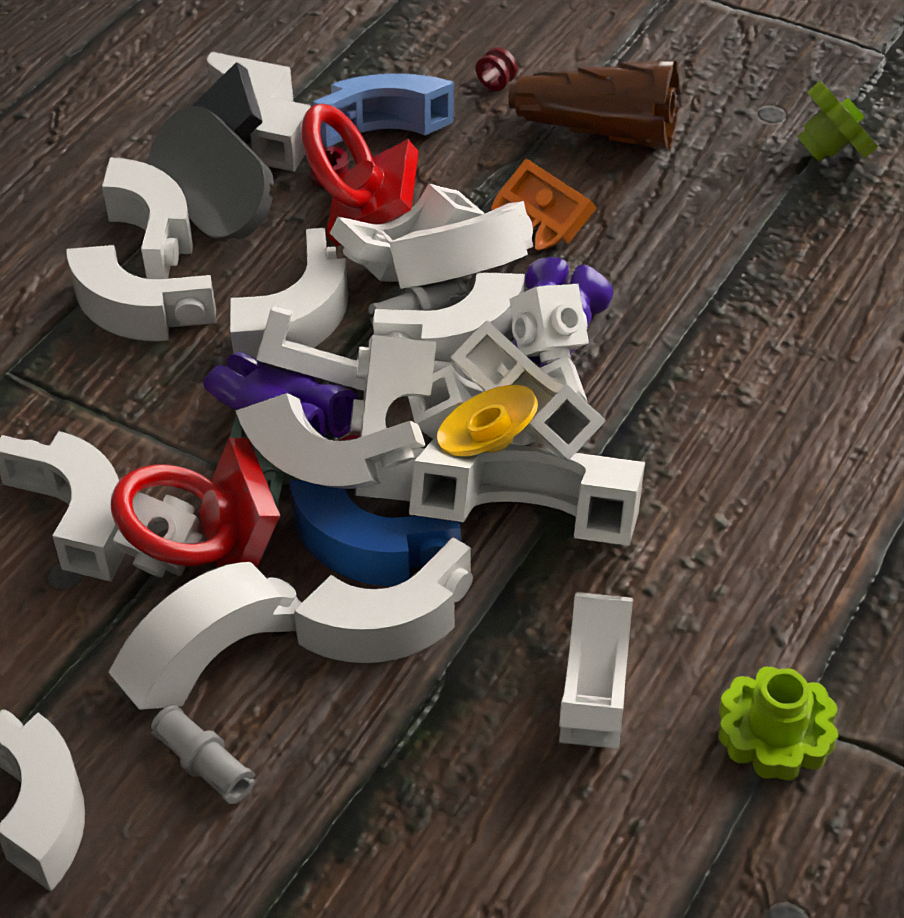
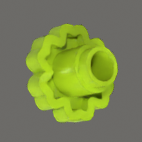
M821 80L807 92L821 109L802 125L805 129L797 137L818 162H821L827 156L830 158L834 157L849 143L864 158H867L879 147L860 126L859 122L865 116L848 97L840 103Z
M762 667L756 675V680L745 676L737 677L731 683L730 688L722 694L719 714L722 720L718 737L720 742L727 748V752L733 761L738 763L753 761L755 772L760 777H777L783 780H793L798 776L801 766L812 770L820 769L825 764L826 758L834 751L839 734L834 726L838 708L836 703L828 697L824 686L815 682L807 683L796 670L791 668Z

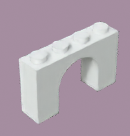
M436 435L414 461L409 514L464 522L472 508L479 504L488 502L532 503L556 508L575 516L574 538L630 546L639 512L645 462L575 453L567 461L549 449L510 444L503 450L495 453L483 452L476 455L458 457L444 452L438 444Z

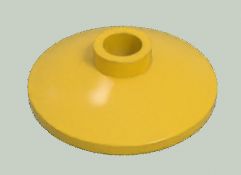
M505 385L484 391L468 399L454 409L442 422L437 432L439 446L444 452L458 457L471 456L483 452L495 453L503 450L511 444L514 436L520 433L533 419L538 408V401L534 392L522 385Z

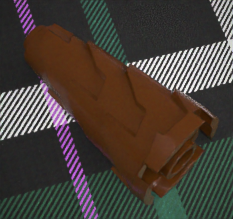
M676 60L618 63L616 67H577V71L535 73L533 76H520L517 83H511L509 87L508 104L510 109H515L518 117H524L527 121L567 127L572 132L607 136L611 141L648 146L657 150H668L672 148L678 126L680 107L676 106V95H681L680 68Z

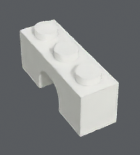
M372 335L369 339V347L359 346L356 378L365 379L363 400H353L350 431L360 432V438L387 429L385 423L386 412L395 399L403 396L422 398L431 396L436 342ZM424 448L412 450L414 459L397 466L383 468L381 461L376 462L375 465L381 484L356 488L353 490V495L410 501L414 461Z

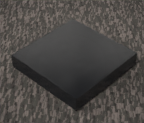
M238 62L229 68L192 105L206 108L217 115L242 141L263 123L248 69Z

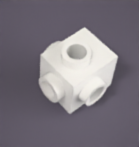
M578 284L538 286L509 299L513 318L512 333L517 341L518 349L525 356H540L541 364H548L566 355L571 358L570 350L589 343L587 318L583 312Z
M141 492L135 496L133 508L137 518L155 534L180 543H200L206 541L205 535H202L201 523L197 516L193 515L195 508L189 503L170 495H165L163 501ZM117 530L113 541L122 552L135 557L133 565L160 578H163L165 571L182 576L186 566L165 563L142 553L131 545L119 530Z

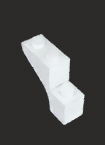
M211 52L207 58L212 85L236 62L248 69L263 119V123L251 133L253 152L267 166L295 172L306 154L302 141L301 126L303 117L311 105L293 102L290 67Z

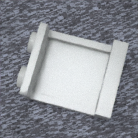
M276 306L270 309L256 360L364 391L365 379L356 378L357 360L285 340L293 311Z

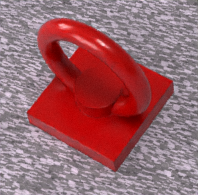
M317 104L306 111L301 126L303 146L314 174L325 190L332 196L326 236L337 247L342 244L330 234V231L338 217L376 225L385 224L411 211L419 151L409 139L372 157L360 131L339 109L328 104ZM322 122L330 125L341 136L356 164L353 168L339 175L330 164L322 145L320 136Z
M228 438L212 480L198 472L180 466L165 464L148 465L135 469L122 477L113 489L110 502L114 523L131 545L156 560L180 566H199L215 561L218 568L240 562H251L257 568L280 517L249 438ZM168 486L185 490L202 499V504L198 515L207 541L180 543L155 534L137 518L133 508L135 496L146 488Z

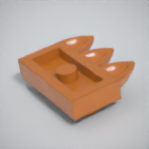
M525 159L498 192L493 201L491 211L508 203L524 201L526 214L531 219L533 230L539 227L535 237V249L541 251L559 244L562 240L569 244L597 208L590 199L530 160Z

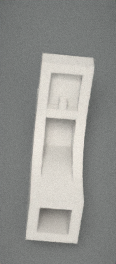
M325 228L306 229L307 267L303 276L294 285L272 295L231 298L230 333L233 354L241 351L257 358L270 309L273 306L293 311L285 340L314 348L330 336L338 327L348 304L346 258L337 259L336 247L326 246Z
M58 431L50 446L40 444L34 440H21L2 435L0 437V476L3 485L50 495L69 504L65 515L52 535L62 570L112 581L125 553L113 541L118 528L112 518L110 502L113 489L119 482V479L109 460L88 442Z
M240 562L214 569L186 583L159 603L140 622L126 640L110 668L109 674L139 710L165 708L170 705L183 706L205 667L215 656L232 643L255 633L297 631L294 610L301 604V601L296 597V591L291 585L278 578L271 577L266 579L251 562Z
M576 592L566 685L561 702L559 742L619 749L633 598Z

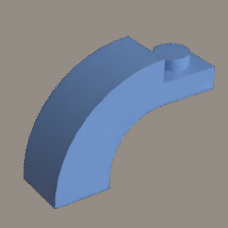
M416 74L360 76L331 84V94L313 101V105L328 104L336 107L354 123L360 133L376 129H403L427 135L454 123V82ZM324 122L321 123L320 136L324 147L327 148L343 141L335 129Z

